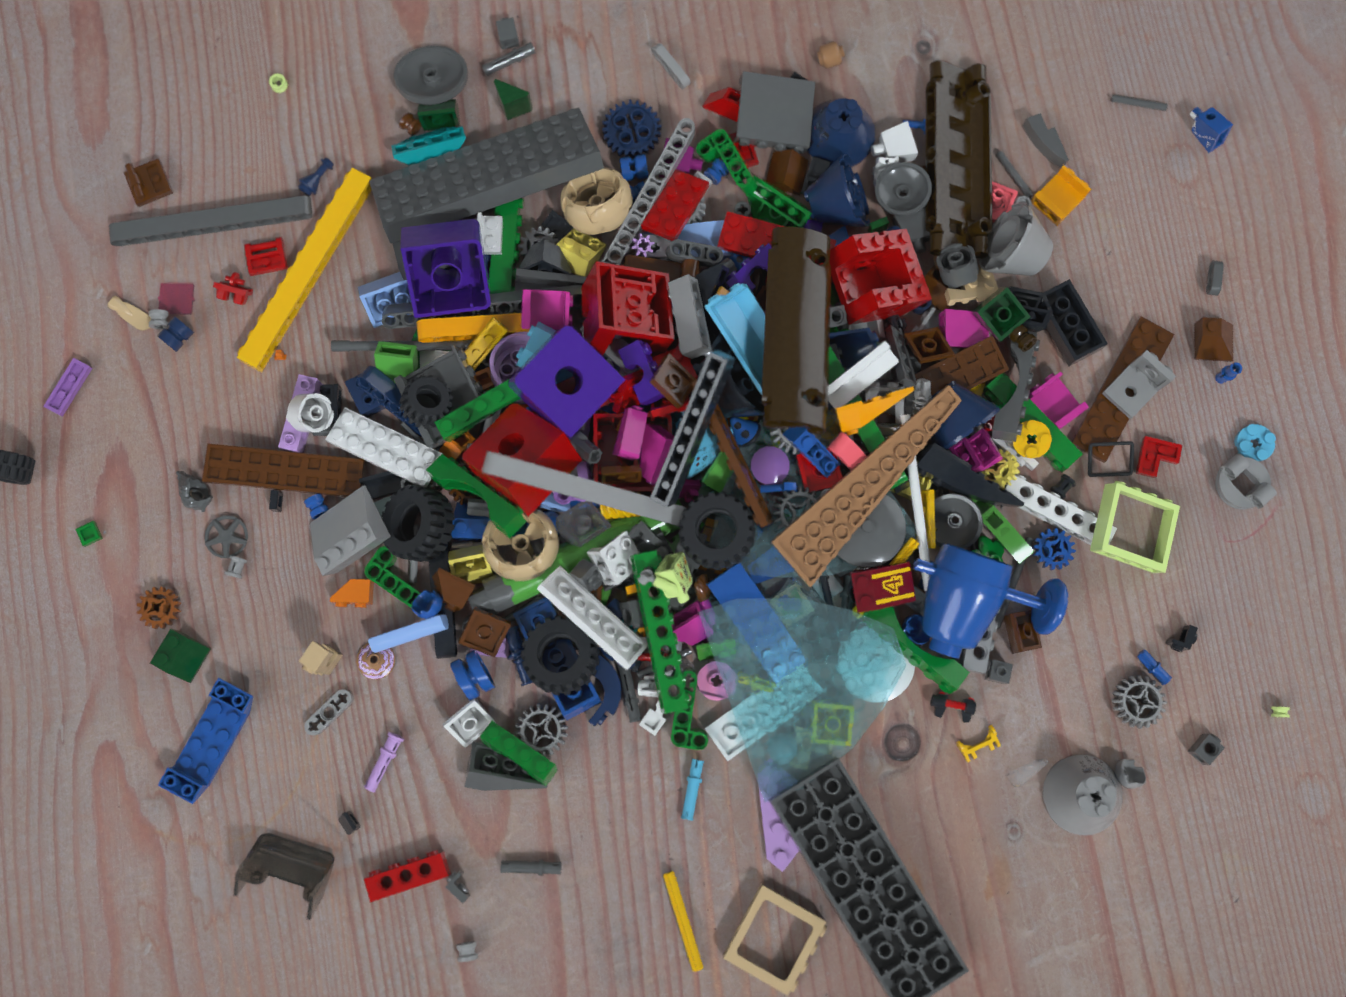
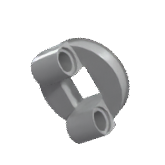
M1237 453L1219 467L1220 469L1215 480L1216 490L1222 501L1230 507L1244 510L1256 506L1260 509L1277 495L1276 490L1271 486V479L1267 469L1255 459L1244 457ZM1242 472L1255 484L1245 495L1231 483V480L1237 478Z

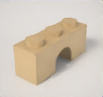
M312 641L299 662L303 664L302 668L310 674L330 675L343 655L326 644L321 645L318 642Z

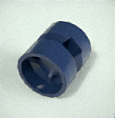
M174 316L168 323L169 328H164L157 337L177 352L184 345L183 340H188L194 332Z

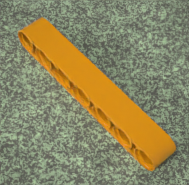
M522 313L422 319L416 322L418 341L422 343L474 340L492 317L508 328V332L502 338L513 333L529 332L530 329L521 328Z

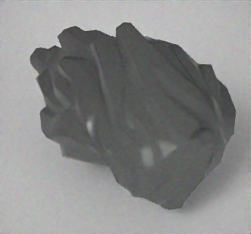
M177 471L178 491L183 505L193 510L205 512L206 507L213 498L212 495H209L207 485L194 476L186 474L184 471Z

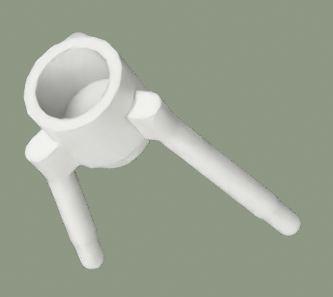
M673 670L667 671L665 675H671L673 673ZM654 675L644 676V680L638 681L639 696L658 698L656 684L652 682Z

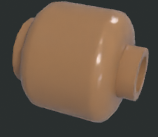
M835 41L821 45L819 51H817L820 65H824L826 69L840 65L842 57L845 56L842 45L838 46Z

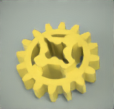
M999 449L1003 457L1002 461L1000 460L982 471V473L985 475V480L996 482L1004 490L1006 484L1012 485L1011 480H1017L1015 474L1020 473L1017 469L1020 465L1016 461V457L1013 454L1011 455L1008 450L1004 453L1002 449Z

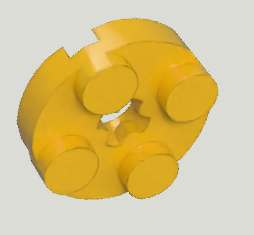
M1030 420L1022 422V433L1017 435L1016 442H1013L1014 449L1019 455L1026 458L1041 457L1050 448L1052 441L1050 430L1039 421ZM1035 434L1037 436L1035 439L1037 441L1036 444H1028L1027 435L1033 436Z

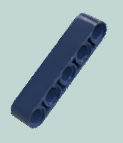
M368 366L356 378L358 386L422 437L418 427H415L416 423L410 424L408 422L409 418L405 419L403 417L404 411L401 412L400 399L402 396L396 383L376 367Z

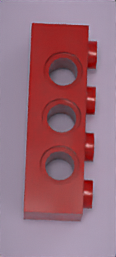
M437 849L426 853V858L419 859V856L408 859V864L400 866L398 862L389 865L387 871L381 872L380 869L369 872V877L364 878V883L370 903L450 876L451 873L445 853H439ZM423 863L430 865L431 871L429 874L422 871ZM404 869L411 872L410 880L403 878L402 873ZM385 876H389L392 879L390 887L386 886L383 882Z

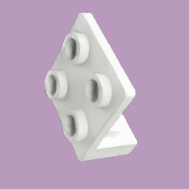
M623 531L604 547L591 548L587 551L592 563L599 569L605 585H619L633 573L630 556L640 554L632 538L628 535V531Z

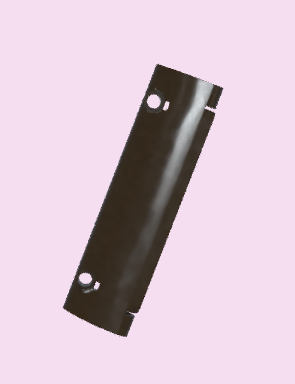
M944 61L930 63V81L927 83L925 90V171L930 177L932 191L930 199L925 206V227L927 232H930V254L940 256L942 254L941 251L952 244H962L965 247L971 246L974 249L976 258L988 256V234L992 231L991 89L987 83L986 65L981 63L971 65L967 69H962ZM967 227V233H964L963 229Z
M777 227L772 230L771 249L768 250L762 402L764 406L763 425L765 427L787 428L806 426L809 433L819 435L826 432V411L828 409L831 305L830 237L811 229ZM818 401L821 402V403L818 404V405H814V403H816V402H818Z

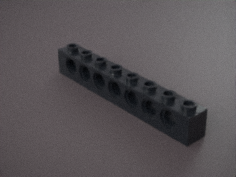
M719 350L709 351L650 499L665 507L677 503L736 358Z

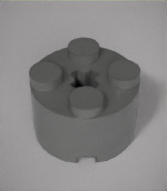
M952 244L945 247L941 251L942 254L939 257L937 256L936 261L941 280L950 289H956L959 286L973 283L978 279L979 268L974 249L971 246L965 247L962 244Z

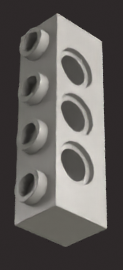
M996 616L987 629L985 637L977 645L982 652L980 658L974 655V649H962L960 665L969 672L985 674L990 669L991 659H989V653L994 648L992 636L998 626V621H995Z

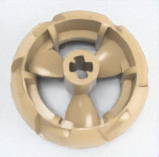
M604 167V169L570 180L562 189L560 203L564 217L569 225L573 226L578 232L596 235L611 232L623 224L633 206V197L627 180L619 172ZM609 196H613V197H612L611 199H609L608 201H605V198H607V197H609Z
M536 509L529 517L522 514L526 522L529 523L525 535L519 534L509 539L496 529L491 520L486 525L482 537L483 553L490 567L501 577L514 581L532 580L541 576L554 563L559 549L558 534L551 519L539 509ZM543 537L544 548L538 557L535 555L532 559L534 549L530 541ZM512 544L517 554L516 565L509 561L506 562L501 558L497 545Z

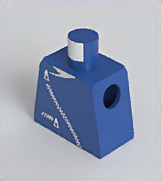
M1196 107L1190 113V116L1195 120L1191 129L1192 133L1208 153L1224 144L1233 126L1228 119L1214 108H1209L1203 112L1199 107Z

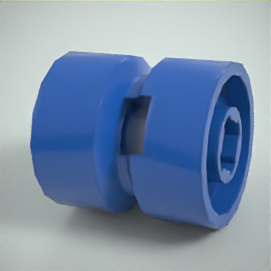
M645 154L636 155L634 159L630 157L619 158L621 174L627 181H633L635 177L638 180L649 177ZM634 166L635 171H630V167Z

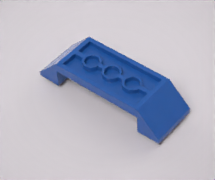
M221 678L217 679L208 696L212 697L175 765L166 769L158 783V786L191 804H194L210 786L246 722L253 702V695Z

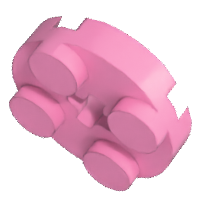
M713 661L701 668L698 673L697 685L699 691L706 698L719 701L733 693L736 686V676L728 664L721 661ZM716 675L720 676L719 679L722 680V684H718L717 687L713 686L714 683L711 682V678H715Z

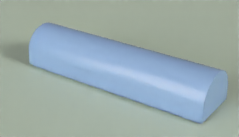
M441 614L368 639L371 650L377 653L449 628L448 619L445 614Z

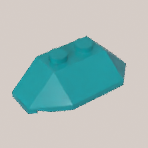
M459 126L457 128H442L409 137L391 146L393 157L409 166L418 164L430 158L460 149L466 140L463 126Z

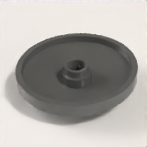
M425 46L407 53L399 60L394 70V80L397 90L407 100L425 105L439 104L454 98L464 89L468 81V70L465 60L456 51L443 46Z
M885 495L870 515L866 517L862 525L851 535L849 541L839 550L837 556L846 563L861 568L876 567L892 559L902 547L906 534L904 515L898 504L890 496Z

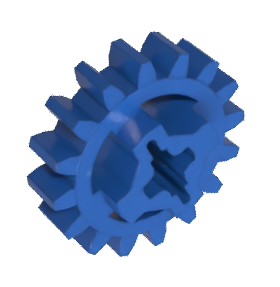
M1058 528L1053 529L1052 532L1050 529H1047L1045 533L1041 532L1038 534L1040 538L1034 539L1037 545L1032 546V549L1036 550V553L1032 555L1038 556L1037 563L1043 562L1042 568H1046L1049 565L1050 570H1054L1055 567L1060 570L1062 565L1065 567L1069 565L1067 560L1071 561L1074 559L1071 554L1075 553L1076 550L1071 549V546L1075 545V542H1069L1071 535L1065 537L1064 530L1058 533ZM1048 537H1055L1053 541L1045 540ZM1054 545H1055V549H1054V550L1057 551V552H1055V553L1052 552V551H1053V548H1051V547L1054 546ZM1055 557L1062 559L1061 561L1053 562Z

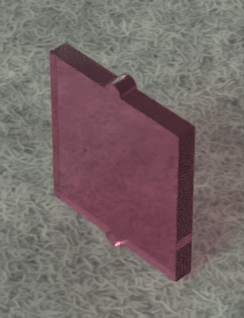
M161 283L160 296L158 297L159 309L166 310L169 314L192 315L193 302L195 301L194 284Z

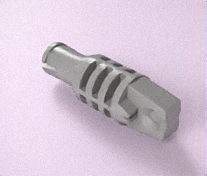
M921 378L916 381L912 405L913 415L931 400V381Z

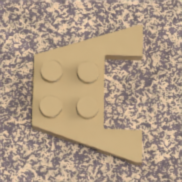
M934 255V256H933V259H934L936 268H938L937 261H936L937 256ZM978 265V279L975 282L960 286L961 290L946 289L945 297L947 304L950 306L955 305L956 302L966 304L969 300L975 299L977 302L985 301L998 290L993 273L986 272Z

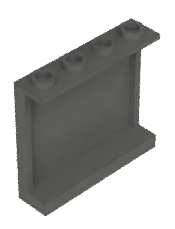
M743 71L739 79L741 87L737 131L734 142L739 143L741 146L757 145L758 148L762 149L772 147L777 151L793 149L799 154L806 152L810 147L815 81Z
M454 345L451 346L452 351L405 377L399 375L394 378L401 395L407 383L416 376L418 379L423 374H425V377L433 375L434 379L437 377L441 378L440 382L443 383L445 381L447 383L446 388H450L452 391L450 395H453L451 402L453 404L448 414L481 396L484 389L479 382H476L474 378L476 375L471 365L468 366L465 360L467 355L464 350ZM419 395L416 397L421 406L425 408L436 407L434 400L429 396ZM493 414L487 416L486 418H484V419H483L482 421H480L479 423H481V422L485 421L486 419L492 417ZM421 425L418 428L426 446L434 449L447 442L441 436L437 426L432 428L430 425L428 429H424Z

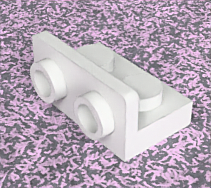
M478 212L475 220L480 223L484 253L501 255L503 217L483 216L482 212Z

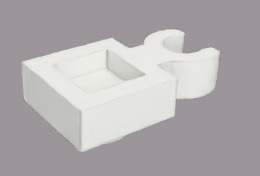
M659 701L656 704V711L649 709L639 724L654 736H656L666 721L662 717L664 713H661Z

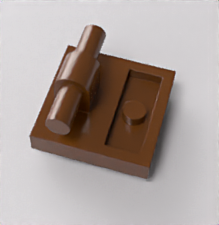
M159 159L135 168L132 163L125 165L127 171L124 172V175L138 207L173 194Z

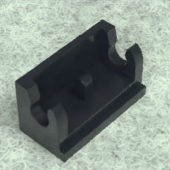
M338 384L320 385L321 394L326 396L331 402L330 406L334 411V418L331 424H335L342 413V388Z

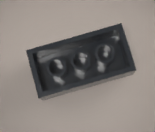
M1070 279L1043 292L1046 294L1053 310L1046 329L1068 366L1093 355L1108 344Z

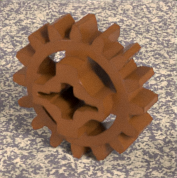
M152 587V592L146 590L145 594L147 596H140L139 598L142 600V603H137L136 605L141 607V610L136 612L142 615L139 620L146 621L145 626L150 627L152 625L153 629H158V627L165 629L166 624L172 626L171 620H178L176 613L181 612L180 609H177V606L181 605V602L176 601L179 596L176 594L172 595L173 590H166L165 587H160V589ZM164 595L166 598L160 599L157 596ZM157 616L158 618H161V620L155 621L152 619L156 618Z

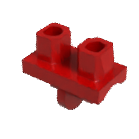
M233 272L231 276H225V281L229 283L222 281L219 283L214 282L213 287L217 288V299L229 300L230 292L235 293L233 303L245 305L248 296L253 294V290L238 286L244 285L245 280L240 279V274L237 272Z

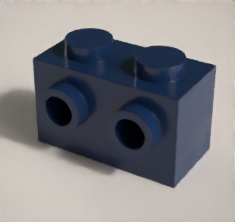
M359 375L344 383L360 414L368 418L384 410L385 407L358 386L356 378Z

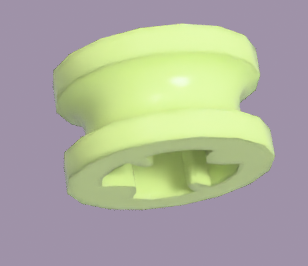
M273 74L269 79L270 86L277 93L284 92L288 87L285 77L281 74ZM279 80L280 83H281V85L278 86V85L276 84V81Z
M1271 707L1273 710L1271 717L1290 718L1288 714L1290 707Z

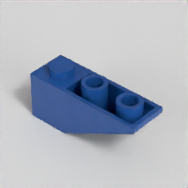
M789 427L782 434L826 478L840 465L823 444L807 431L806 427Z

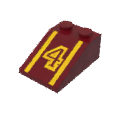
M910 562L850 571L857 613L916 601Z

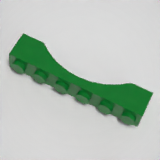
M510 379L434 422L443 439L450 443L467 433L487 416L521 399L509 387Z
M441 454L426 469L431 479L445 490H465L481 497L487 503L490 520L496 529L510 539L526 522L522 515L524 513L523 510L516 504L512 506L504 495H497L496 490L492 486L488 485L486 487L484 482L478 476L473 477L466 467H459L455 459L452 457L447 458Z
M892 606L866 611L860 617L865 626L872 628L878 633V636L891 644L897 653L904 655L911 665L918 667L928 679L937 683L942 691L951 694L958 690L970 673L956 660L933 656L916 646L902 630Z

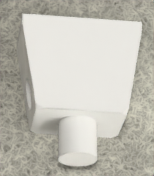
M908 121L882 132L879 137V144L871 146L873 156L883 154V157L886 158L898 156L899 162L914 161L918 151Z

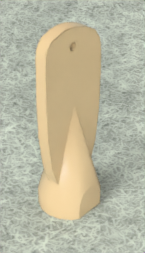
M117 296L111 298L107 305L108 308L115 310L125 321L138 330L145 331L150 328L149 321H151V317L129 303L122 302Z

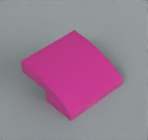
M984 428L969 439L963 438L949 448L952 454L972 465L971 470L975 472H982L1003 459L987 430Z

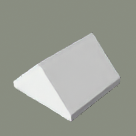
M473 699L444 722L443 726L466 748L483 733L491 721H495L479 700Z

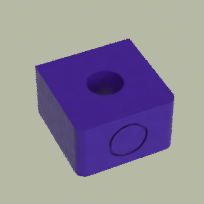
M467 219L401 228V253L415 318L483 310L490 306L489 277L480 223L477 220ZM442 265H451L455 268L450 270H444L439 267Z
M565 326L555 331L510 378L509 387L542 419L564 431L566 436L571 438L625 379L573 327ZM560 369L570 371L575 378V388L569 395L560 392L556 387L555 376Z

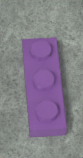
M73 358L43 407L63 417L92 368Z

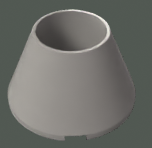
M1019 202L1012 205L1013 209L1008 213L1004 211L992 225V231L988 234V256L982 259L979 258L980 267L986 272L1033 276L1046 265L1052 254L1053 242L1032 208L1024 202Z

